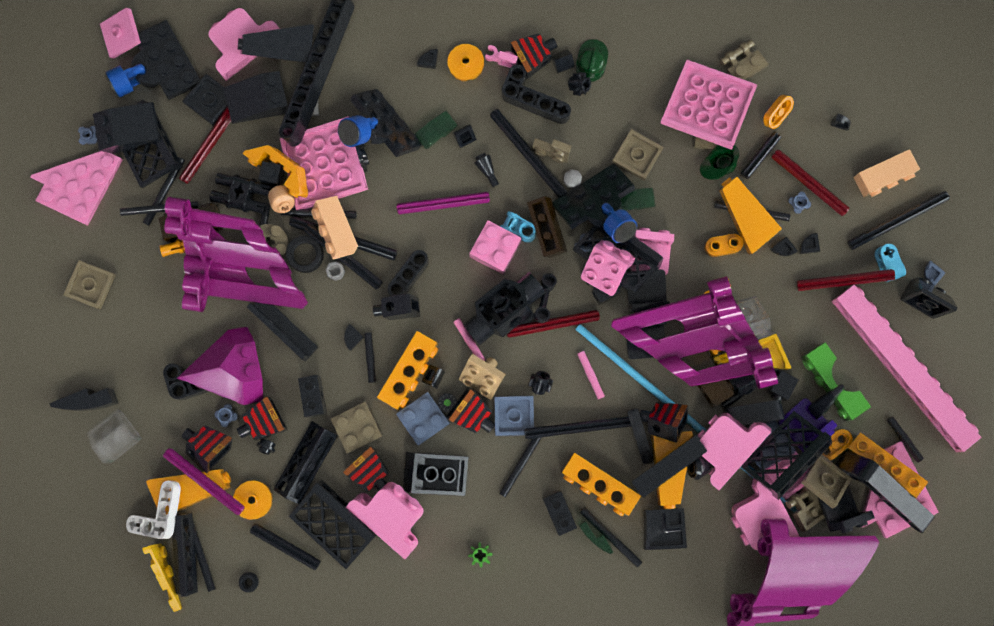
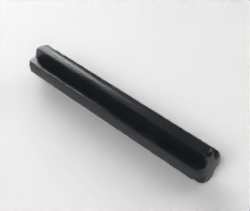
M254 524L250 529L251 534L309 568L316 570L321 562L319 559L259 524Z

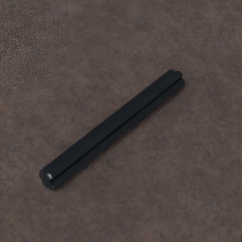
M313 224L307 225L304 231L326 249L325 239L321 237L318 228ZM351 255L337 258L374 289H379L383 284L382 280Z

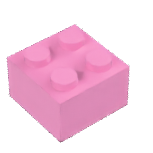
M487 220L470 251V258L504 275L521 244L522 238Z

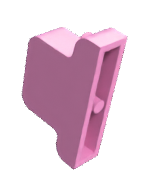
M237 8L228 12L226 17L220 22L212 25L209 30V37L223 54L216 62V69L225 81L257 57L240 54L241 50H237L238 38H242L243 34L280 29L275 22L266 21L262 25H257L244 9Z
M722 413L719 416L715 414L708 422L709 428L706 431L702 429L698 433L699 441L707 450L702 457L714 466L709 475L711 476L710 482L716 489L720 490L771 433V428L764 422H753L749 428H746L728 413Z
M764 474L765 481L772 485L769 476ZM753 478L751 486L754 495L738 502L731 510L733 515L731 520L736 529L740 528L742 532L740 538L744 545H750L754 550H758V540L763 538L761 533V522L763 519H785L788 525L789 536L800 537L781 499H776L772 492Z
M388 482L378 491L374 498L366 493H359L346 506L353 515L402 558L406 559L417 547L418 539L411 532V528L422 516L423 508L400 485Z

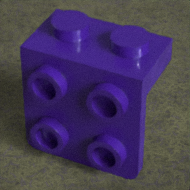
M807 398L802 399L784 415L786 419L795 411L821 432H826L830 436L835 433L834 429L837 427L833 420L827 421L823 416L816 419L807 409L812 404ZM795 418L789 423V429L802 428L801 423ZM785 419L778 420L779 426ZM813 432L804 433L805 441H814L818 437ZM790 433V438L793 442L803 441L802 433ZM798 446V448L803 452V446Z

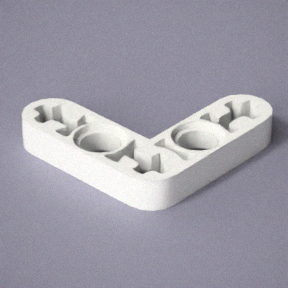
M169 480L163 482L160 488L156 518L131 515L126 522L128 532L157 539H169L174 532L175 516L177 515L181 491L180 484L177 481ZM168 505V506H169V512H168V514L166 515V513H165V508H166V506ZM151 522L152 528H151V531L149 532V531H148V525H149V523Z

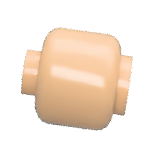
M284 185L275 186L268 193L270 206L276 213L289 212L295 205L294 196L288 192L289 189Z

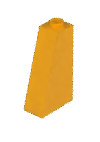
M729 177L721 184L723 188L719 191L739 236L743 240L747 253L753 254L782 228L738 177L733 179Z
M692 431L682 432L677 443L651 435L654 465L692 438ZM687 467L656 488L658 505L664 506V509L676 508L675 504H681Z
M224 469L211 470L208 473L202 472L223 490L231 487L229 484L231 478L227 471L224 472ZM186 474L146 481L156 507L158 506L160 488L163 482L168 480L177 481L181 487L177 512L212 496ZM167 505L166 508H165V513H166V515H167L168 512H169V506H168V505Z

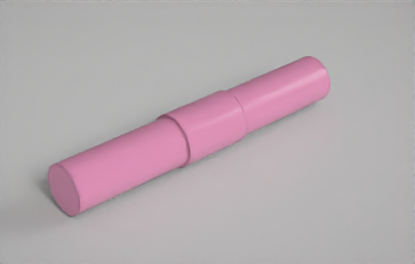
M460 318L455 320L453 323L472 353L486 361Z
M585 351L578 353L577 355L597 399L605 397Z

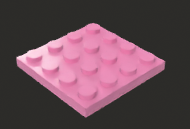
M686 60L660 124L732 150L757 84Z
M344 118L307 129L301 143L297 146H290L283 138H280L283 153L305 169L308 196L307 198L301 196L298 198L294 197L296 210L313 207L317 200L337 196L339 199L368 190L364 170L359 162L356 147L344 145L339 138L338 125Z

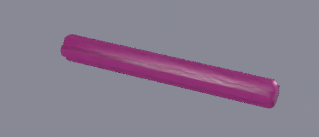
M488 192L398 203L397 212L398 214L489 203L490 197Z
M171 448L165 451L163 454L165 459L233 513L240 515L245 509L244 505Z

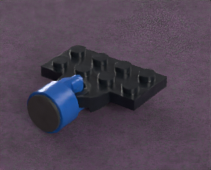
M167 20L138 33L141 42L138 44V47L141 51L134 56L131 68L123 71L119 65L106 71V74H104L115 95L119 96V98L133 92L132 87L142 84L150 88L160 85L167 99L170 100L193 89L200 81Z
M378 89L354 94L350 101L359 110L360 114L344 118L338 125L339 138L348 147L364 144L370 139L371 144L385 143L395 157H399L419 150L422 146L417 136L412 133L405 121L399 117L395 109L387 102Z
M615 163L552 202L556 212L571 230L586 220H589L598 227L604 224L605 232L616 243L628 241L637 230V222L626 210H623L621 198L634 191L635 186Z

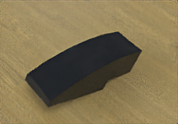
M86 388L49 404L50 407L58 409L88 411L107 408L119 403L114 389L106 388L94 393L92 389Z

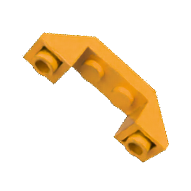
M266 145L243 152V155L248 158L247 161L255 167L258 165L262 166L263 161L269 162L270 160L276 164H282L284 166L282 169L290 174L284 183V186L289 189L288 192L296 198L299 196L307 198L308 189L305 169L279 149Z

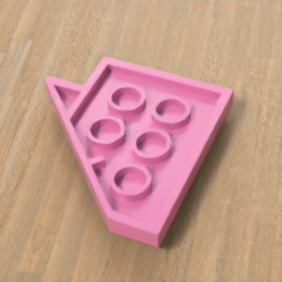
M100 151L31 175L32 179L44 184L35 201L88 226L123 159L111 153Z
M902 441L884 448V450L918 474ZM925 487L916 500L935 515L939 512ZM869 490L863 512L872 510L875 518L867 521L868 525L876 521L884 538H888L910 527L906 521L872 490Z

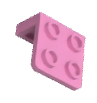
M639 228L633 236L663 257L662 265L659 269L664 270L666 275L669 268L670 249L674 242L675 234H670L667 230L651 232L649 228ZM646 264L638 265L639 271L650 270V267ZM635 265L630 266L631 271H636Z
M601 240L593 247L581 274V279L613 296L626 270L633 265L636 258L631 256L628 251L615 247L612 242Z

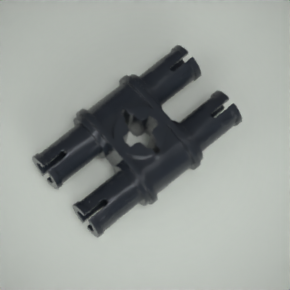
M217 173L216 176L219 178H215V183L228 186L230 190L228 194L212 190L211 194L214 196L210 195V202L224 204L229 209L234 208L245 213L252 211L265 215L266 211L264 209H267V203L254 201L252 198L255 193L268 197L269 191L273 188L272 185L259 183L254 178L240 177L238 174L230 176Z

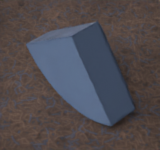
M929 261L925 266L924 276L930 282L929 284L934 287L944 276L945 272L932 261Z

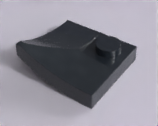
M684 508L644 510V550L687 548Z

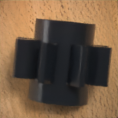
M573 73V76L569 78L568 87L570 91H573V95H586V92L590 90L591 80L590 77H586V73Z
M538 371L536 374L532 373L528 386L532 387L531 390L535 394L543 395L545 392H550L554 380L550 379V375L547 372Z

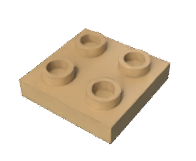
M472 354L460 375L459 381L491 400L506 374L496 369L498 363L494 358L489 357L485 362Z

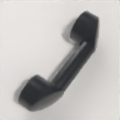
M551 273L543 275L540 281L546 293L541 296L539 307L533 315L534 319L539 323H546L550 318L547 303L549 293L557 283V278Z

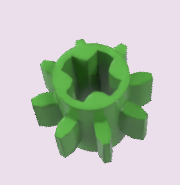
M479 542L477 548L471 546L474 552L469 554L468 557H473L472 565L477 562L480 568H482L483 562L490 564L487 557L492 556L493 553L487 552L489 545H486L484 548L481 547V542ZM478 550H482V553H486V556H483L482 560H479V557L475 556V554L478 553Z

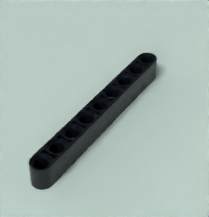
M331 0L279 128V135L290 146L299 145L304 137L355 6L352 0Z

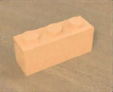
M909 149L859 172L853 178L863 197L868 195L874 197L882 192L881 189L885 187L891 189L899 184L898 181L902 179L906 182L914 178V173L919 171L920 168Z
M333 196L315 201L312 216L318 222V230L321 237L325 239V247L328 254H331L332 259L354 254L358 245L338 197Z

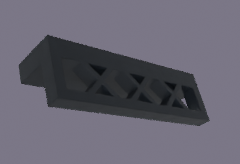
M250 303L247 306L257 318L305 362L319 348L274 305L255 303L253 305Z
M312 421L273 490L285 499L300 504L338 435ZM317 428L318 431H317L315 437L312 438V434H313V432L315 431V429ZM307 447L306 453L302 455L304 448ZM297 464V469L293 472V468ZM287 481V486L285 490H281L283 485Z
M697 435L690 438L631 481L643 498L707 452Z
M192 513L177 514L175 516V527L172 535L176 595L181 594V597H187L198 592Z

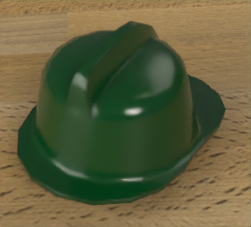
M591 39L585 41L579 50L576 62L577 74L578 72L586 73V77H590L591 82L599 80L605 72L608 49L603 42Z
M717 145L701 163V175L705 179L717 180L732 173L737 166L739 158L737 146L734 145L731 150Z

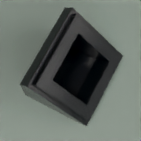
M569 50L551 56L557 73L575 67L572 53Z
M470 124L453 132V136L460 148L477 140Z
M429 365L422 382L437 389L445 371Z

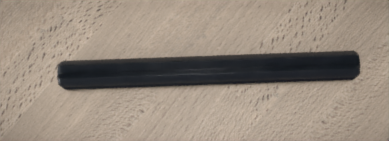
M495 109L490 114L493 121L557 197L564 196L567 190L502 113Z
M943 191L854 237L847 242L851 250H854L948 201L950 196L946 191Z
M292 216L289 221L291 227L303 231L309 224H313L316 228L319 226L316 223ZM354 236L358 245L357 249L390 260L396 259V250Z
M628 416L526 428L524 429L525 439L631 427Z

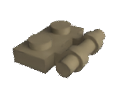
M751 39L746 43L742 42L738 45L737 49L725 53V56L720 59V63L723 66L727 63L731 65L726 71L727 74L743 80H748L769 64L759 50L751 53L749 49L754 46V42ZM743 54L745 58L738 62L736 57Z
M805 486L801 489V492L798 494L794 493L785 502L789 509L793 506L796 507L797 511L792 515L801 532L809 530L825 518L818 497ZM807 498L809 502L804 504L803 499Z

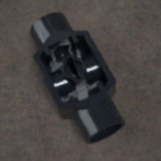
M530 272L526 273L516 282L504 278L475 302L476 314L463 325L479 345L493 334L504 337L533 314L531 304L545 294L546 291Z

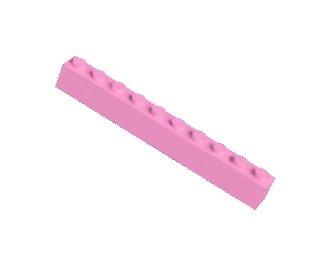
M852 285L833 299L831 302L955 452H965L982 438L978 434L979 430L977 427L969 423L965 418V413L953 404L952 397L948 393L943 392L939 387L940 383L937 379L928 374L927 367L914 357L915 353L913 350L906 347L902 342L901 336L889 327L888 320L881 317L877 312L876 306L864 297L865 294L861 288Z

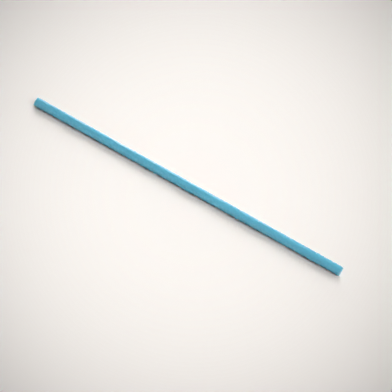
M581 324L575 329L662 403L676 404ZM688 414L687 424L698 433L702 429L707 430ZM781 497L780 499L782 503L786 506V501L783 497ZM795 506L790 509L793 512L797 511Z

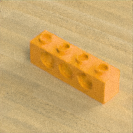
M417 331L377 398L397 410L400 407L404 408L409 400L407 395L410 390L413 392L419 383L417 381L419 375H424L428 369V360L430 357L434 358L439 350L437 342ZM418 350H422L425 353L424 358L421 360L414 358V354ZM407 367H413L415 370L411 377H407L404 374ZM398 383L404 384L405 387L404 391L400 394L394 390L395 385Z
M861 432L848 447L847 451L871 459L880 465L915 499L928 484L927 480Z
M576 453L572 454L561 472L564 474L563 479L572 485L575 481L581 485L579 488L581 491L588 495L592 492L598 496L596 498L598 502L605 506L609 503L614 507L612 511L622 517L624 514L630 515L641 495ZM582 469L588 472V478L585 481H581L578 478V472ZM598 480H602L605 484V488L600 492L594 487L595 482ZM614 491L621 493V499L618 502H614L611 499Z

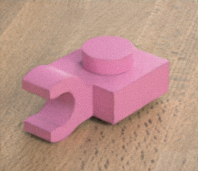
M488 46V50L494 54L491 56L486 54L485 59L487 61L498 62V65L508 68L517 65L518 56L513 52H498L495 46Z

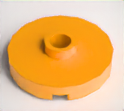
M471 44L456 46L448 56L449 71L451 75L461 81L476 79L484 68L482 52ZM465 59L469 60L467 64L463 63L462 61Z
M246 481L240 484L233 496L245 507L240 516L249 520L265 516L272 506L273 496L271 490L260 481ZM251 496L255 498V502L253 504L249 502V498Z

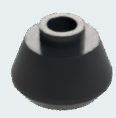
M700 456L687 466V473L694 480H699L709 473L711 463Z

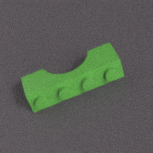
M826 342L802 356L805 368L808 371H812L815 376V382L820 387H823L826 393L838 386L832 376V367L837 358ZM843 390L834 402L838 408L837 413L846 421L855 419L871 408L860 391L849 392Z

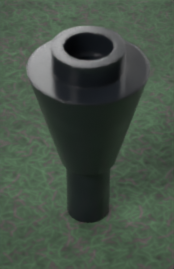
M486 153L477 156L474 164L488 178L492 188L499 185L494 175L490 154L486 155Z

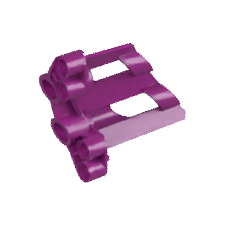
M174 197L166 199L165 213L167 218L164 225L165 233L175 234L178 239L183 240L186 253L184 257L185 276L182 284V289L185 293L182 299V309L203 312L208 296L303 309L308 304L303 292L293 283L291 278L292 272L278 250L275 247L269 246L264 238L262 229L254 220L192 209L188 199ZM212 226L242 230L249 244L227 241ZM245 267L269 270L278 288L254 284L248 276Z
M727 276L707 281L710 293L616 318L611 323L612 328L634 345L645 350L666 369L691 387L752 374L758 389L778 384L770 351L768 348H762L732 296ZM673 319L680 321L684 325V332L656 340L641 330V328ZM708 350H721L727 353L729 362L696 371L681 358Z

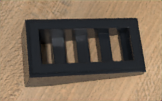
M843 384L825 393L808 406L807 409L816 419L822 417L830 409L843 391Z

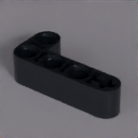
M517 64L510 68L502 87V98L505 102L559 124L568 122L571 114L569 104L524 86L526 70L522 65ZM515 73H520L522 77L517 79L514 78L513 75ZM511 89L515 91V94L508 95L506 91ZM529 96L533 100L531 102H525L523 98ZM543 103H547L550 107L548 109H543L540 107V105Z
M173 363L165 366L163 376L169 395L172 398L186 400L209 392L201 388L196 390L194 384L177 379L185 371L182 366ZM177 368L178 374L172 378L171 371ZM182 386L183 394L178 396L176 393L177 388Z

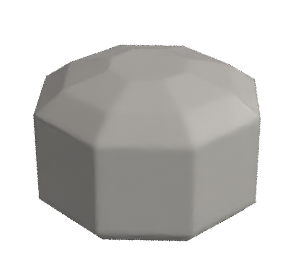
M571 169L565 173L563 182L567 188L574 189L581 184L582 176L579 171Z
M337 261L329 263L325 269L327 277L334 281L342 279L345 274L344 266Z

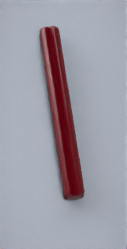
M228 106L179 176L182 182L188 184L231 122Z
M781 150L775 151L772 159L838 214L844 216L849 211V207Z
M890 269L798 280L796 285L798 291L890 281L895 280V271Z
M594 310L548 319L546 323L531 322L521 324L511 330L507 337H516L598 321L600 319L599 311Z

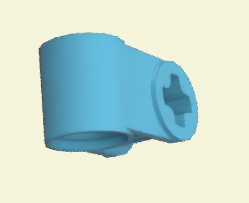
M507 212V218L500 227L521 237V240L524 242L533 241L536 237L534 224L513 212ZM529 228L533 233L525 236L522 233L524 229Z
M885 244L875 250L874 256L880 271L893 269L895 271V280L906 275L905 266L901 261L897 248L893 244Z

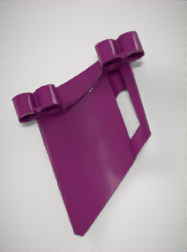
M763 519L761 522L763 538H759L757 549L761 556L769 557L765 576L756 596L752 593L731 595L730 606L733 612L727 615V625L755 626L757 623L816 617L819 615V609L822 605H832L854 584L870 562L880 542L876 536L790 537L785 519ZM806 606L803 613L781 614L784 607Z

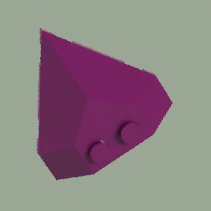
M248 327L227 330L177 377L179 380L194 384L201 389L224 398L226 397L241 405L258 403L263 400L262 374L255 341Z

